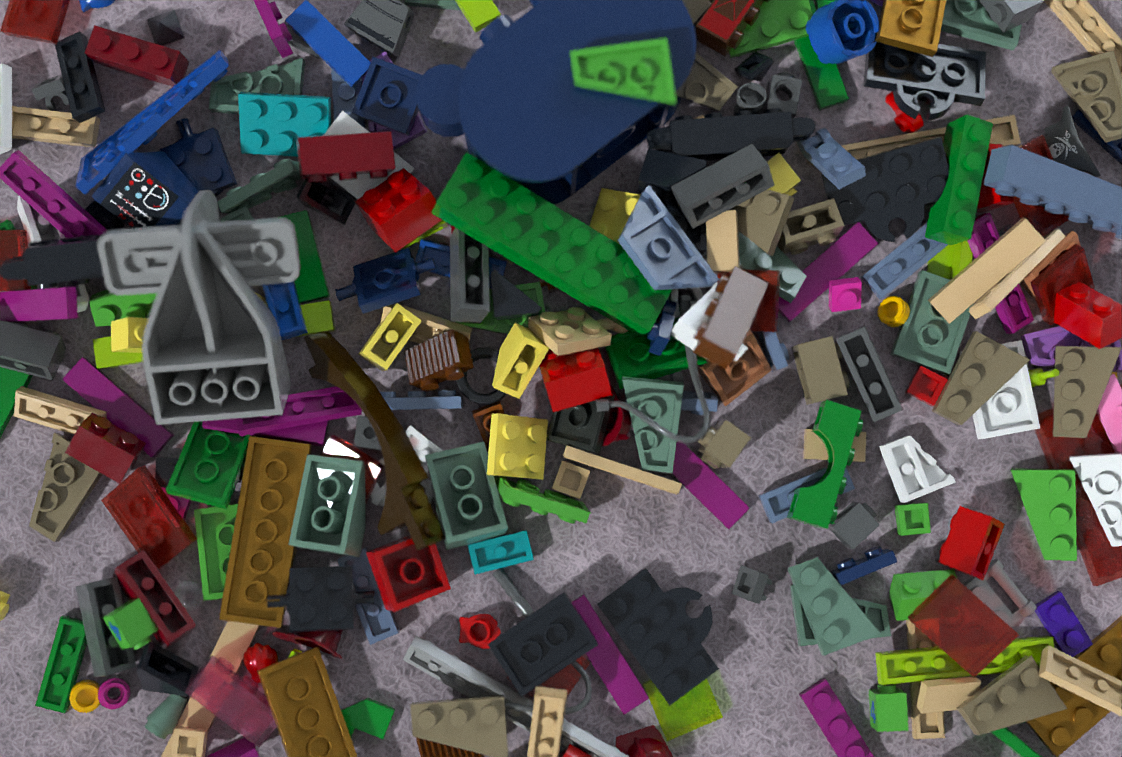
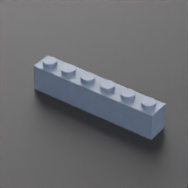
M1014 145L991 150L984 185L994 188L995 193L1003 196L1018 197L1023 204L1040 205L1045 207V212L1069 216L1068 220L1072 222L1091 224L1092 229L1115 233V237L1122 240V187Z

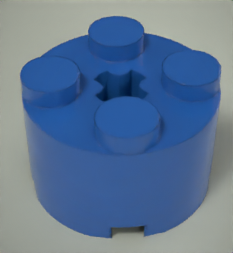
M835 0L815 11L811 19L806 23V32L820 62L823 64H840L867 54L875 47L877 41L874 42L876 33L879 32V20L874 8L866 0Z

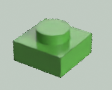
M928 503L895 505L898 535L931 533Z

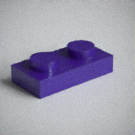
M1056 591L1035 604L1037 606L1035 610L1037 616L1048 634L1054 638V643L1059 651L1074 657L1093 645L1061 592Z

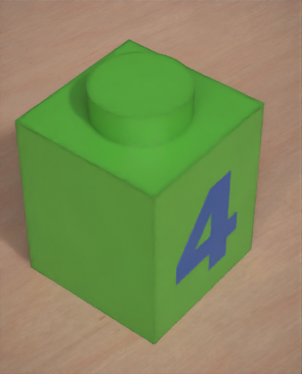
M139 598L127 601L102 617L121 649L133 647L134 650L143 647L152 640L150 635L158 630Z
M877 684V689H869L870 726L877 732L909 731L907 694L901 689L896 688V684Z

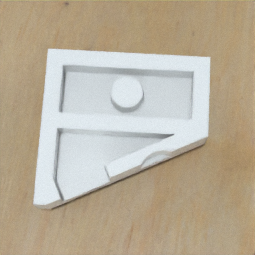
M910 435L879 446L900 503L911 501L956 482L951 474L947 475L936 465L937 461L929 453H925L921 449L920 444Z

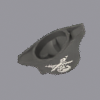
M1067 105L1063 108L1061 120L1044 128L1047 136L1043 145L1045 158L1086 172L1094 177H1099L1101 175L1078 136Z

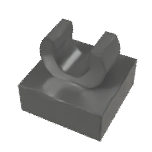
M62 74L38 82L31 89L37 101L45 98V104L51 111L56 108L53 101L54 96L62 98L65 105L69 104Z
M741 565L732 594L759 604L760 600L765 601L767 599V596L763 595L765 585H771L772 581L768 578L769 575Z

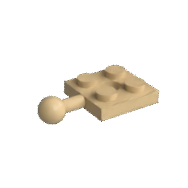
M571 307L568 310L559 312H543L541 315L529 317L528 328L557 356L610 346L612 334L607 330L612 329L614 332L621 334L628 332L627 329L608 318L594 320L584 309L579 307Z

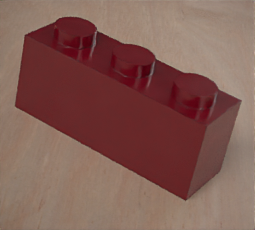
M95 25L85 50V54L98 65L171 87L185 77L189 61L178 50Z
M392 132L298 137L296 141L300 179L308 178V183L327 182V177L339 176V181L357 180L358 174H369L370 179L388 177V172H392L395 169Z
M144 550L116 567L113 577L117 576L119 586L129 600L137 598L141 600L158 628L153 635L164 649L169 648L192 632L196 626L195 622Z

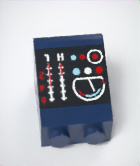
M164 151L125 153L92 194V197L132 229L182 225L184 213L199 191Z

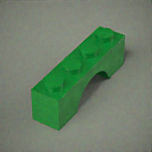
M966 114L947 124L943 146L945 154L949 158V176L942 195L930 209L925 238L948 245H954L971 239L993 123Z
M829 400L820 403L812 432L822 440L828 454L827 468L824 475L815 484L795 489L787 518L821 529H828L829 524H834L838 513V507L835 506L838 495H842L847 481L843 477L846 465H851L855 454V449L851 448L854 437L860 435L863 427V420L860 419L861 410Z

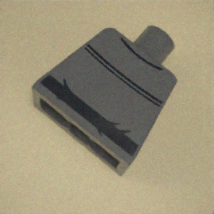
M362 0L344 25L354 33L398 58L404 47L415 13L410 7L403 4L405 0Z

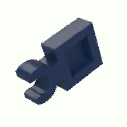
M667 299L657 318V322L654 323L651 331L648 332L647 339L651 340L650 353L660 356L669 342L675 318L676 302Z

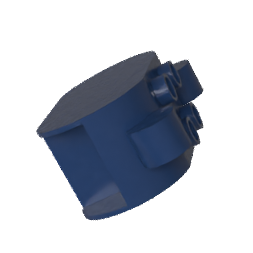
M529 0L533 8L516 21H513L508 14H504L493 20L482 31L479 39L484 45L478 48L472 55L465 69L453 64H439L428 69L420 77L415 89V95L423 121L430 130L444 137L464 134L469 154L553 205L563 202L646 140L647 131L663 127L675 114L681 98L676 96V104L672 105L575 87L570 51L667 38L676 92L688 78L696 53L694 26L682 0Z

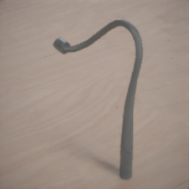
M688 295L678 297L681 317L691 307L690 296ZM685 345L690 375L704 414L703 427L696 435L680 436L674 434L634 406L622 401L596 400L597 412L609 411V408L613 407L624 408L672 440L684 443L700 440L708 432L710 413L699 377L696 353Z
M503 568L497 569L492 575L500 583L512 602H514L526 618L533 614L535 611L525 597L522 596V593L518 591L519 589L508 577L507 573H505V570ZM576 660L571 665L584 679L586 694L579 704L565 708L564 715L576 713L583 709L589 703L592 696L591 680L587 672ZM505 703V709L533 712V706Z

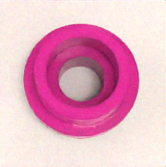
M121 678L107 679L98 690L99 702L108 709H118L124 706L130 697L129 685ZM111 688H118L120 690V695L117 698H110L108 696V691Z

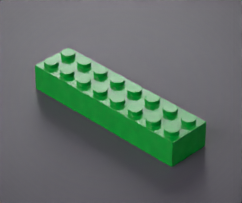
M467 152L431 212L433 215L639 337L651 331L672 289L654 290L621 245Z

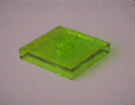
M707 678L670 706L651 679L643 682L667 741L723 718Z

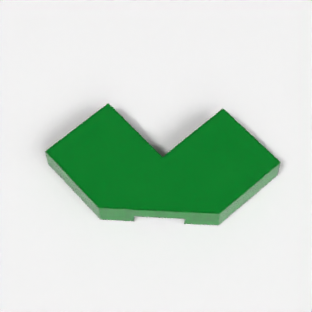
M366 698L342 709L341 712L351 738L355 729L384 739L395 708Z

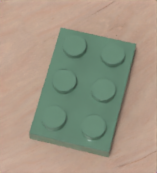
M924 270L919 271L908 302L910 307L909 317L900 326L890 355L945 375L950 374L970 317L968 311L974 303L949 324L928 300L950 280Z

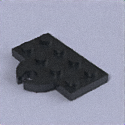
M876 42L875 47L866 54L864 87L893 91L894 100L900 110L916 119L921 108L917 101H924L930 106L926 119L927 121H932L943 117L953 102L981 106L985 100V51L938 44L937 52L931 57Z
M939 136L857 159L864 166L866 176L841 189H838L821 173L827 200L834 198L844 225L864 220L868 230L877 238L888 242H895L894 234L888 229L889 222L894 218H902L905 221L904 236L906 239L911 237L922 224L925 216L924 204L938 201L948 180L949 168L942 138Z
M645 568L597 605L670 706L719 669L701 645V642L709 635L713 623L712 610L709 605L704 608L700 617H689L685 611L686 604L691 600H699L702 594L687 587L673 588L664 593Z

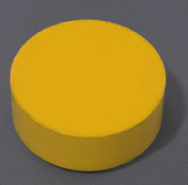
M898 296L885 298L878 307L880 321L889 327L901 326L907 321L910 314L908 303Z
M82 680L76 683L70 693L71 706L76 711L82 713L95 710L100 705L98 699L100 685L93 680Z

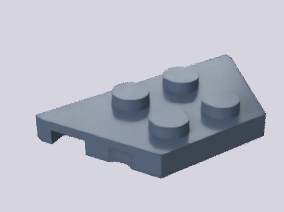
M650 185L646 187L641 193L618 242L654 290L713 286L719 281L716 274Z

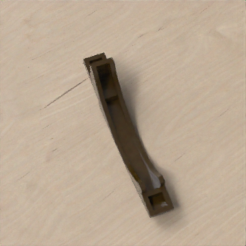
M329 332L305 336V342L316 364L309 369L311 377L332 383L346 392L363 410L378 438L386 473L385 503L377 526L380 535L407 526L417 551L445 540L446 538L421 484L422 481L429 477L405 430L378 388L348 351Z

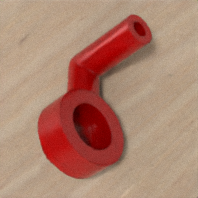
M893 91L886 95L885 101L896 112L897 117L894 120L902 132L915 133L924 126L920 113H918L916 119L908 116L896 104Z

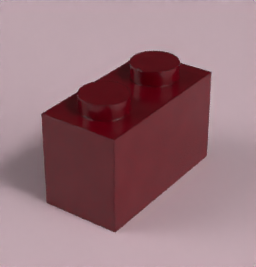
M92 412L79 425L65 453L120 484L134 467L146 443L138 439L133 433L124 431L110 423L105 417L98 416Z

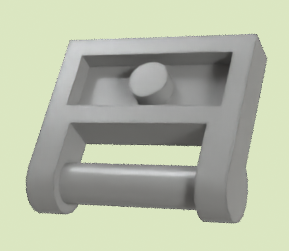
M993 559L990 562L983 581L971 577L960 586L963 593L962 603L995 641L1037 608L1031 599L1025 598L1003 571L1004 566L998 559ZM993 576L1017 607L1010 611L986 580Z

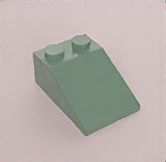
M485 442L425 455L438 521L446 538L443 540L446 550L504 536L508 526L494 475H487L488 453Z
M307 454L289 545L306 550L360 558L365 533V462Z

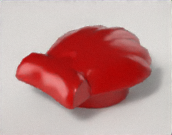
M489 614L459 618V643H469L481 649H488L489 646L487 644L495 640L501 633L500 628L497 626V620L493 619V616Z
M256 643L253 647H248L247 651L243 654L244 665L252 676L251 684L261 683L258 670L278 663L276 651L268 645L263 646L260 643Z

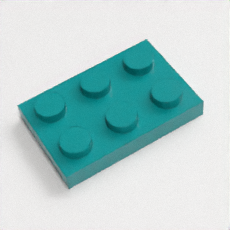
M255 92L238 93L240 147L242 154L298 157L296 145L298 137L323 136L331 126V97Z

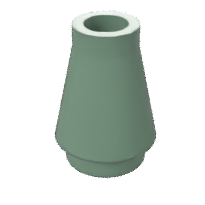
M170 694L146 717L148 721L144 727L154 735L166 739L168 734H173L184 706L189 699L185 696Z

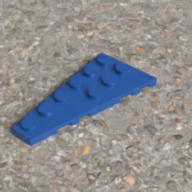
M217 51L84 155L80 161L75 186L85 195L113 170L125 153H134V150L141 144L146 145L151 142L158 134L156 131L190 100L197 98L210 82H216L225 76L228 72L226 68L229 66V63L222 51Z

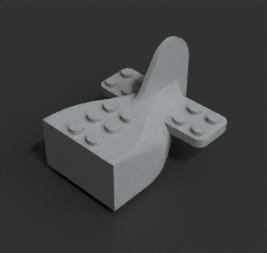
M201 190L187 207L182 225L111 230L104 233L98 241V252L107 289L115 295L157 293L144 330L142 343L144 370L156 425L283 415L292 384L280 331L269 308L249 286L288 283L294 281L299 275L300 259L295 228L291 221L286 218L221 222L215 195L211 190Z

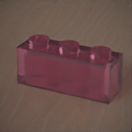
M212 655L189 682L185 693L260 748L277 727L266 695L258 690L259 685L253 679L246 675L242 678L234 672L235 668L228 660L223 657L217 659Z

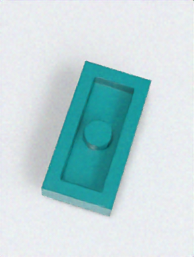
M527 530L468 545L474 574L534 560Z

